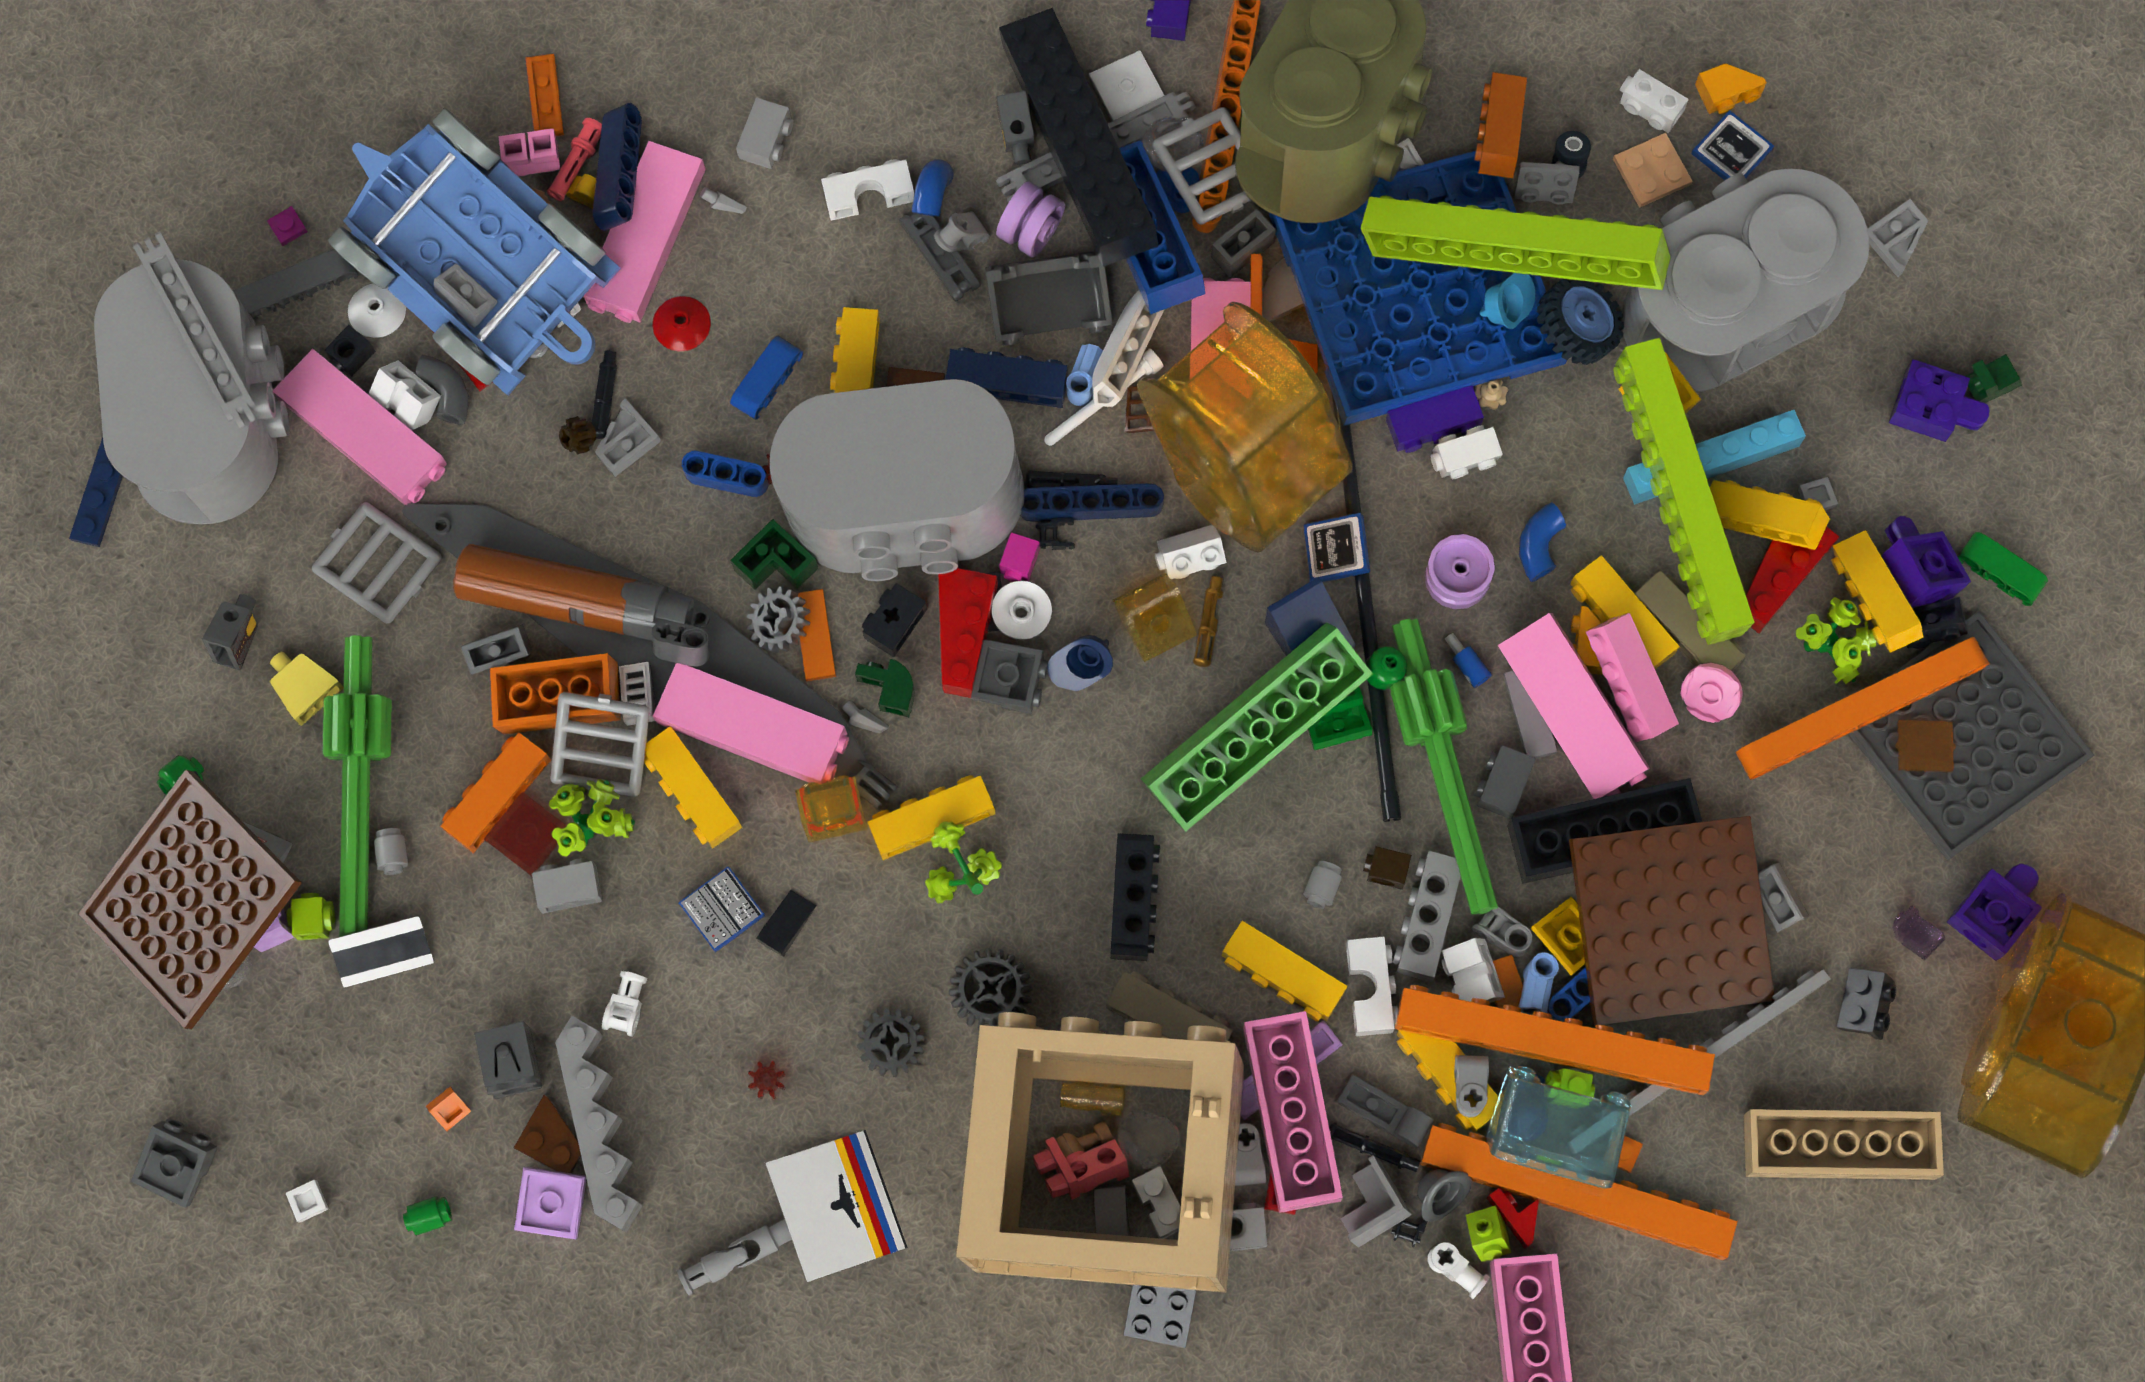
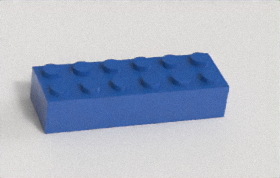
M1141 140L1119 148L1156 226L1158 247L1126 258L1151 315L1206 294L1203 274Z

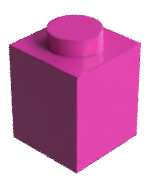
M1014 533L1010 534L999 564L1000 573L1004 574L1005 579L1011 582L1021 580L1029 582L1040 551L1039 541Z

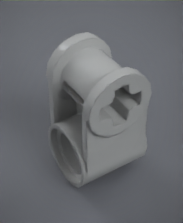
M973 211L952 214L949 218V223L934 234L937 244L948 252L972 251L975 249V245L980 242L984 244L990 237Z
M1500 907L1485 913L1480 922L1474 924L1471 928L1482 939L1494 944L1507 954L1513 955V957L1525 955L1532 943L1531 931ZM1515 934L1521 935L1525 939L1526 944L1522 947H1515L1510 943L1509 937Z
M1456 1055L1454 1065L1456 1107L1463 1116L1469 1118L1476 1117L1482 1112L1488 1099V1056ZM1469 1094L1473 1095L1475 1101H1479L1475 1107H1470V1102L1464 1101Z
M1240 1124L1239 1138L1241 1137V1132H1247L1248 1137H1253L1254 1140H1250L1247 1147L1243 1146L1242 1141H1238L1235 1186L1266 1183L1265 1164L1261 1152L1259 1132L1251 1124Z

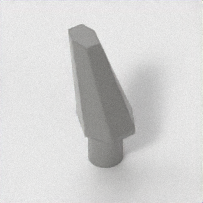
M704 187L700 193V197L710 202V207L713 209L741 214L746 211V206L719 191L714 192Z
M852 701L847 702L842 708L850 717L848 722L850 725L879 734L889 728L888 725L870 713L866 708L859 710Z

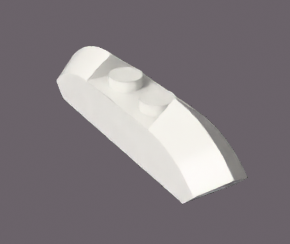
M1140 290L1134 294L1122 311L1094 369L1092 377L1094 406L1113 407L1122 399L1164 310L1150 315Z

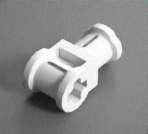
M621 971L620 977L622 980L618 994H612L610 1002L605 1009L602 1029L608 1030L612 1028L627 1032V1036L633 1037L640 1018L642 1005L638 998L642 984H646L647 978L635 973Z
M1440 1243L1433 1247L1428 1254V1264L1431 1269L1437 1273H1442L1452 1282H1457L1469 1292V1297L1472 1299L1476 1297L1490 1278L1487 1274L1482 1275L1470 1266L1469 1261L1460 1255L1458 1249L1451 1243ZM1447 1251L1449 1253L1447 1259L1450 1261V1264L1447 1262L1443 1265L1439 1264L1440 1256L1437 1252L1443 1253Z

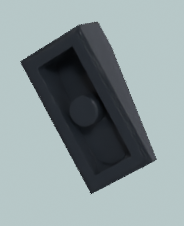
M790 890L756 938L757 941L784 958L813 913L816 905Z

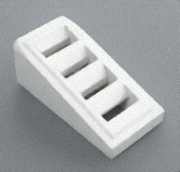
M642 662L619 666L621 701L648 706L650 709L649 722L655 721L653 714L656 709L650 663ZM643 671V677L628 679L627 673ZM644 683L643 688L629 690V685ZM645 694L643 699L630 700V696ZM623 714V721L627 726L636 724L637 716Z

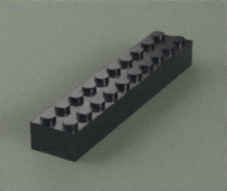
M1053 8L999 27L1006 56L1022 91H1026L1027 102L1103 267L1158 247L1156 226Z

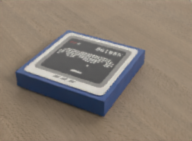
M1729 110L1692 150L1691 154L1723 180L1740 173L1747 178L1773 150L1774 145Z
M1361 513L1304 524L1310 582L1318 577L1322 582L1370 573L1364 516Z

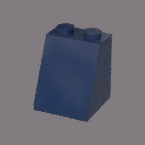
M1319 577L1267 607L1265 624L1286 656L1326 622L1336 627L1354 650L1356 647L1353 638Z

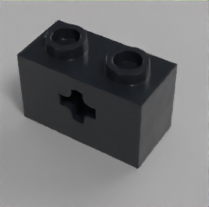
M897 583L891 590L886 589L879 600L880 607L875 614L870 613L862 624L864 639L892 657L896 656L927 611L926 601ZM897 614L898 621L892 620L888 624L887 616L893 618Z

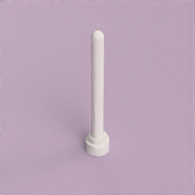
M1149 348L1143 353L1128 387L1144 374H1155L1164 367L1162 361L1152 349ZM1091 400L1047 434L1044 439L1045 443L1049 446L1054 445L1103 406H1094V402Z

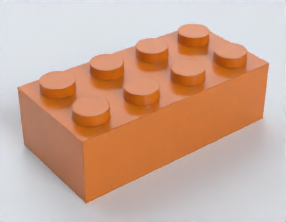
M608 653L490 668L493 727L504 735L554 729L556 725L558 696L562 692L592 697L606 694L612 695L611 700L620 701L618 662ZM570 705L569 720L595 724L621 720V714Z

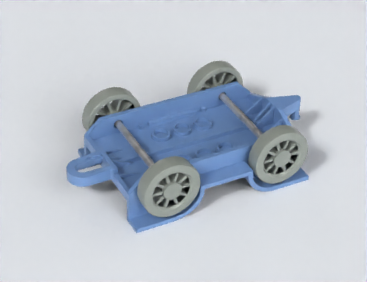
M443 108L433 119V124L440 132L428 123L424 129L390 156L361 143L353 145L352 150L369 179L347 217L343 220L352 232L350 233L343 227H338L330 236L328 242L347 262L375 285L382 289L389 287L388 290L434 332L432 336L435 342L458 364L484 384L490 385L493 382L509 396L525 377L519 368L542 342L561 359L570 364H582L592 357L595 351V339L592 333L570 314V311L595 283L604 288L621 268L579 226L553 204H548L511 171L500 159V155L448 109ZM456 263L497 300L495 307L475 328L467 323L434 292V279ZM561 321L580 337L582 344L578 351H568L550 334Z

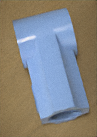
M1082 344L1072 373L1067 377V397L1075 406H1084L1093 398L1092 377L1096 364L1103 352L1099 346ZM1078 385L1086 387V389L1081 392L1073 390V388Z
M1545 952L1538 953L1525 966L1523 970L1524 984L1519 1003L1521 1013L1533 1015L1534 1011L1547 1013L1553 979L1559 970V964L1553 955ZM1536 966L1541 967L1545 971L1546 975L1540 974L1537 971Z

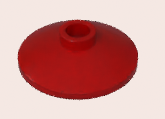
M686 296L674 297L665 301L655 312L652 324L653 332L656 339L664 347L673 351H688L698 347L707 338L711 327L710 315L706 307L698 300ZM678 317L686 318L682 324H677L675 321Z

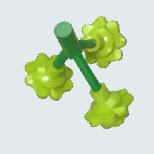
M951 821L942 822L939 827L934 829L935 835L930 839L933 848L947 847L949 852L954 854L964 875L962 879H954V873L951 871L947 872L945 866H941L937 870H930V878L925 880L929 898H935L938 904L943 903L945 900H952L954 897L952 892L957 890V886L966 884L973 894L979 895L983 892V885L980 883V880L983 884L988 885L991 880L1000 877L998 870L1002 868V863L996 859L994 851L986 852L984 848H980L977 853L968 856L967 859L970 863L966 864L959 851L961 847L958 843L960 837L965 834L963 824L955 825Z

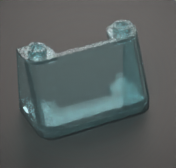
M1508 1066L1486 1134L1491 1154L1510 1163L1601 1188H1612L1631 1110L1630 1100H1627L1625 1095L1610 1091L1608 1095H1601L1600 1099L1541 1083L1540 1079L1535 1076L1536 1072L1531 1068L1518 1066L1516 1069Z

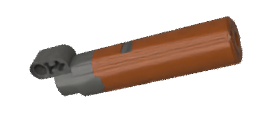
M470 543L462 549L458 557L455 577L453 579V590L458 599L651 640L655 656L665 661L698 667L705 664L709 659L708 634L703 628L693 626L695 619L694 598L669 593L667 586Z

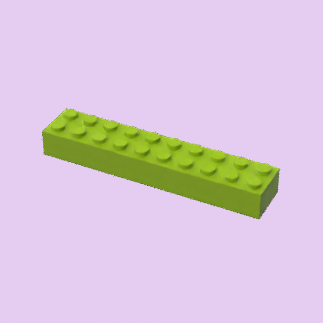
M1381 196L1380 198L1369 197L1361 224L1362 233L1374 257L1663 290L1671 259L1663 229L1649 224L1634 226L1621 221L1606 223L1592 218L1579 220L1570 219L1564 215L1542 216L1530 211L1515 213L1503 208L1488 210L1474 205L1460 207L1452 206L1446 202L1433 204L1424 203L1418 199H1409L1408 201L1396 200L1390 196Z
M1659 337L1626 346L1618 358L1616 366L1613 368L1615 380L1618 384H1622L1625 393L1622 397L1623 404L1627 412L1631 411L1634 420L1632 423L1634 437L1636 440L1640 439L1643 448L1641 451L1642 462L1645 468L1650 469L1652 479H1650L1651 489L1654 496H1659L1662 505L1659 508L1662 522L1668 524L1671 533L1669 535V544L1673 553L1677 552L1680 560L1678 571L1682 581H1687L1690 590L1687 593L1691 609H1696L1699 621H1697L1699 635L1701 638L1706 639L1707 645L1742 636L1755 622L1661 339Z

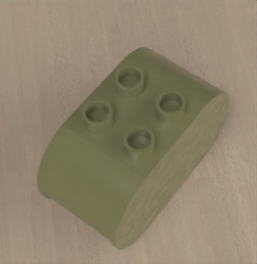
M1418 0L1287 1L1247 70L1240 86L1239 99L1242 109L1240 147L1236 155V175L1244 192L1258 206L1273 215L1290 221L1302 223L1327 222L1342 218L1362 206L1369 198L1379 178L1389 182L1393 181L1404 155V149L1397 145L1403 135L1415 139L1419 134L1427 113V106L1420 102L1428 89L1432 77V69L1422 65L1427 26L1423 8Z

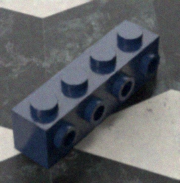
M961 347L958 350L950 349L945 380L957 379L972 382L984 388L999 400L1063 408L1068 365H1064L1061 361L1054 359L1042 362L1035 361L1033 358L1019 355L1016 358L1005 357L1000 352L990 351L987 354L976 353L970 348Z

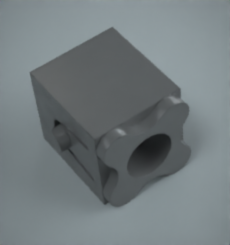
M524 1021L474 1033L484 1085L488 1095H493V1099H500L542 1088V1079L532 1031Z

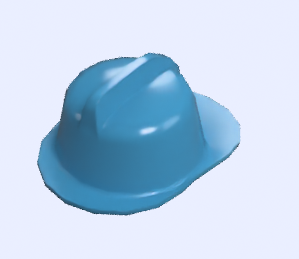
M1512 273L1502 283L1490 287L1485 293L1484 307L1480 310V315L1488 317L1494 324L1514 329L1529 315L1535 303V287L1530 275Z

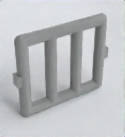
M1218 108L1196 120H1193L1191 117L1183 121L1180 125L1181 127L1152 142L1153 149L1198 224H1205L1229 211L1232 214L1243 209V204L1251 201L1243 191L1203 211L1195 197L1237 176L1235 164L1191 186L1188 185L1181 171L1234 145L1237 150L1239 149L1241 132L1226 108ZM1221 121L1228 136L1174 161L1167 146Z
M364 502L342 529L337 527L330 536L333 540L312 565V571L379 620L389 624L412 596L416 598L423 590L421 587L422 583L440 562L442 556L437 550L373 505ZM368 516L378 523L380 527L341 576H338L328 569L327 566ZM389 533H392L402 540L403 543L362 593L352 586L350 582ZM413 549L427 559L387 609L383 608L373 599Z
M568 692L560 693L557 705L550 775L551 782L558 785L573 783L578 785L579 788L584 787L588 789L589 793L591 787L586 784L587 781L597 782V778L563 773L564 759L631 769L629 784L608 781L615 786L614 791L617 794L632 797L638 796L641 792L650 714L649 707L641 704L611 700L612 695L606 694L592 697ZM570 705L637 716L635 731L569 720ZM567 732L634 743L632 757L566 747Z

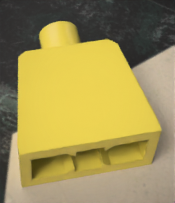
M279 652L270 661V665L278 672L270 680V683L291 716L300 726L306 723L323 707L325 697L338 694L344 689L334 676L302 653L291 660L284 652Z

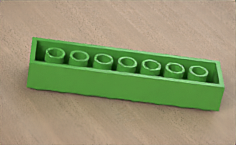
M1326 622L1144 775L1141 780L1173 820L1186 832L1373 673L1341 632Z

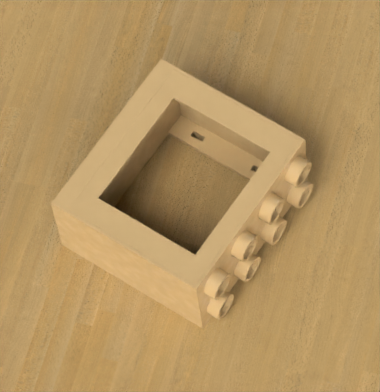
M1015 1012L999 1013L998 1026L980 1025L956 1257L977 1273L1226 1293L1244 1079L1243 1061L1236 1044L1226 1040V1030L1213 1026L1188 1027L1187 1040L1170 1039L1162 1036L1163 1026L1160 1024L1128 1021L1124 1023L1123 1035H1113L1099 1031V1021L1084 1017H1063L1061 1019V1029L1056 1031L1037 1027V1018L1033 1015ZM1034 1079L1191 1090L1178 1240L1019 1227Z

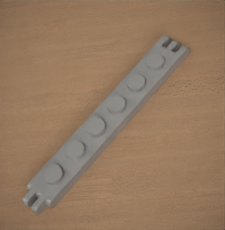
M1171 92L1108 123L1118 148L1140 140L1143 142L1185 121L1189 117L1187 113L1196 108L1193 101L1187 102L1191 98L1189 93L1183 92L1176 95L1175 92ZM1051 152L999 177L996 180L999 187L1009 184L1001 190L1003 195L1009 196L1016 193L1028 181L1039 186L1042 190L1064 181ZM1013 195L1007 198L1008 203L1013 197Z
M159 231L155 233V238L160 244L154 246L150 237L144 239V242L149 250L144 252L139 243L134 244L133 247L228 421L234 419L238 427L242 428L245 424L240 415L245 413L250 422L255 421L256 418L251 409L255 408L256 405L166 240Z

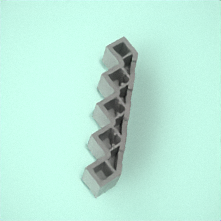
M571 1016L555 1044L594 1213L627 1233L643 1205L617 1190L633 1162L607 1147L623 1120L618 1115L597 1104L613 1079L607 1072L588 1062L603 1035L593 1027Z

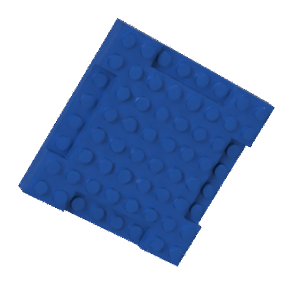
M1476 151L1398 171L1392 182L1379 178L1369 196L1378 198L1390 196L1396 200L1406 201L1418 199L1424 203L1433 204L1446 202L1452 206L1460 207L1474 205L1488 210L1503 208L1517 213L1504 177L1478 173L1480 161H1474ZM1368 199L1352 213L1327 222L1302 223L1269 214L1273 227L1276 229V236L1287 267L1290 266L1324 360L1326 366L1325 375L1343 426L1387 414L1389 410L1403 405L1425 400L1470 385L1475 386L1508 376L1510 379L1566 364L1567 360L1562 358L1563 352L1556 353L1552 350L1555 344L1552 342L1548 345L1545 341L1548 334H1541L1539 329L1544 324H1539L1537 321V317L1540 315L1537 313V307L1540 305V299L1546 293L1541 276L1530 275L1535 287V303L1532 311L1514 329H1508L1504 325L1492 323L1488 317L1481 316L1480 310L1484 307L1486 291L1490 287L1502 283L1512 274L1511 272L1374 257L1361 230Z

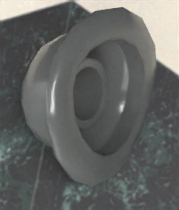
M1434 1169L1421 1179L1418 1185L1417 1196L1422 1203L1421 1215L1425 1221L1434 1222L1444 1218L1467 1198L1472 1183L1468 1173Z

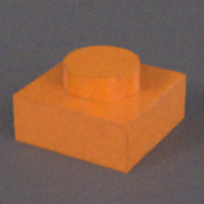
M451 1086L426 1105L431 1115L446 1131L471 1112L466 1103Z
M1613 1131L1601 1161L1630 1174L1643 1144Z

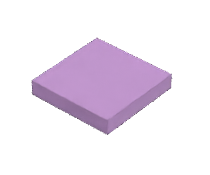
M524 1167L514 1230L577 1239L586 1176Z

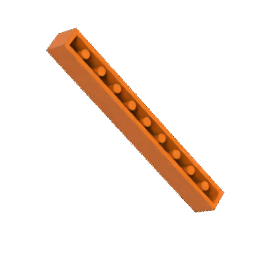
M1410 985V989L1404 988L1401 994L1395 1029L1698 1095H1705L1709 1091L1715 1054L1707 1053V1048L1703 1046L1688 1045V1048L1676 1046V1041L1657 1038V1042L1646 1040L1645 1035L1638 1032L1627 1031L1626 1035L1614 1033V1028L1595 1025V1028L1583 1026L1582 1021L1572 1018H1565L1564 1022L1553 1020L1552 1015L1545 1012L1534 1011L1533 1015L1521 1013V1008L1503 1005L1502 1008L1490 1006L1489 1001L1479 998H1472L1471 1002L1460 1000L1458 994L1443 991L1441 995L1428 993V988L1419 985Z
M1439 1123L1438 1127L1432 1125L1429 1130L1419 1165L1432 1169H1445L1450 1172L1468 1173L1473 1182L1495 1189L1500 1188L1502 1191H1508L1511 1194L1533 1201L1539 1199V1203L1720 1260L1728 1258L1738 1221L1729 1219L1731 1214L1717 1209H1712L1711 1213L1700 1210V1204L1681 1199V1203L1669 1200L1668 1194L1657 1190H1651L1650 1193L1638 1190L1639 1185L1629 1181L1620 1180V1184L1608 1181V1175L1591 1170L1589 1174L1577 1171V1165L1565 1161H1560L1559 1165L1547 1161V1156L1530 1151L1529 1155L1516 1152L1517 1147L1512 1144L1499 1142L1497 1146L1486 1142L1487 1137L1477 1133L1469 1132L1468 1136L1456 1133L1457 1128L1448 1124Z

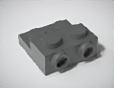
M983 640L971 694L972 700L1001 705L1002 709L1032 714L1033 706L1039 707L1041 702L1042 689H1037L1039 679H1045L1048 670V661L1044 660L1043 650Z
M167 1119L152 1126L131 1182L186 1208L192 1203L201 1177L207 1175L217 1146L210 1143L211 1138L208 1135L200 1132H194L192 1135L183 1130L184 1125L181 1122Z

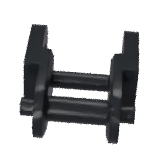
M1053 518L1051 523L1041 521V523L1036 524L1035 527L1040 529L1039 543L1041 549H1046V546H1052V550H1065L1066 547L1074 549V543L1059 542L1057 540L1058 526H1064L1065 523L1074 525V519ZM1046 529H1053V540H1046Z
M1423 1219L1422 1224L1418 1225L1406 1220L1396 1224L1398 1225L1396 1230L1392 1229L1393 1240L1396 1241L1397 1237L1412 1242V1247H1415L1416 1243L1420 1244L1421 1239L1418 1238L1419 1233H1424L1428 1221ZM1401 1225L1416 1229L1415 1235L1400 1231Z

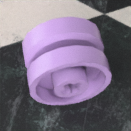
M1030 181L1025 182L1006 206L997 226L996 235L1009 245L1018 242V248L1021 252L1031 258L1036 257L1056 231L1064 213L1065 203L1052 194L1043 198L1042 188Z
M1466 534L1451 535L1441 540L1432 550L1425 571L1426 588L1432 598L1442 606L1452 609L1469 608L1479 603L1488 591L1495 570L1494 559L1490 550L1478 538Z

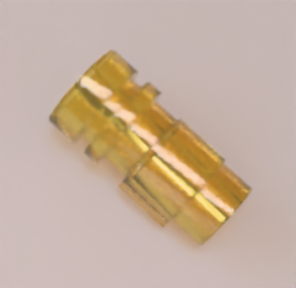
M1075 1081L1074 1084L1062 1083L1060 1107L1090 1112L1101 1111V1115H1107L1108 1112H1111V1116L1122 1117L1126 1088L1120 1085H1114L1111 1088L1110 1084H1104L1103 1087L1095 1086L1094 1083Z

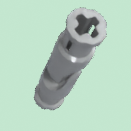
M784 1219L770 1227L765 1225L737 1239L728 1246L730 1250L713 1251L701 1257V1262L685 1270L678 1269L677 1274L689 1296L692 1295L694 1289L710 1281L715 1283L725 1278L736 1265H739L737 1268L746 1267L778 1251L779 1246L792 1240L786 1220ZM745 1240H754L760 1247V1252L750 1260L746 1247L741 1243ZM703 1272V1274H701V1275L695 1277L694 1279H691V1278L694 1277L695 1275H697V1274Z

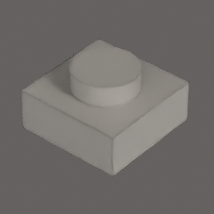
M1828 477L1802 484L1798 487L1801 500L1808 498L1817 500L1823 505L1825 511L1836 508L1838 505Z

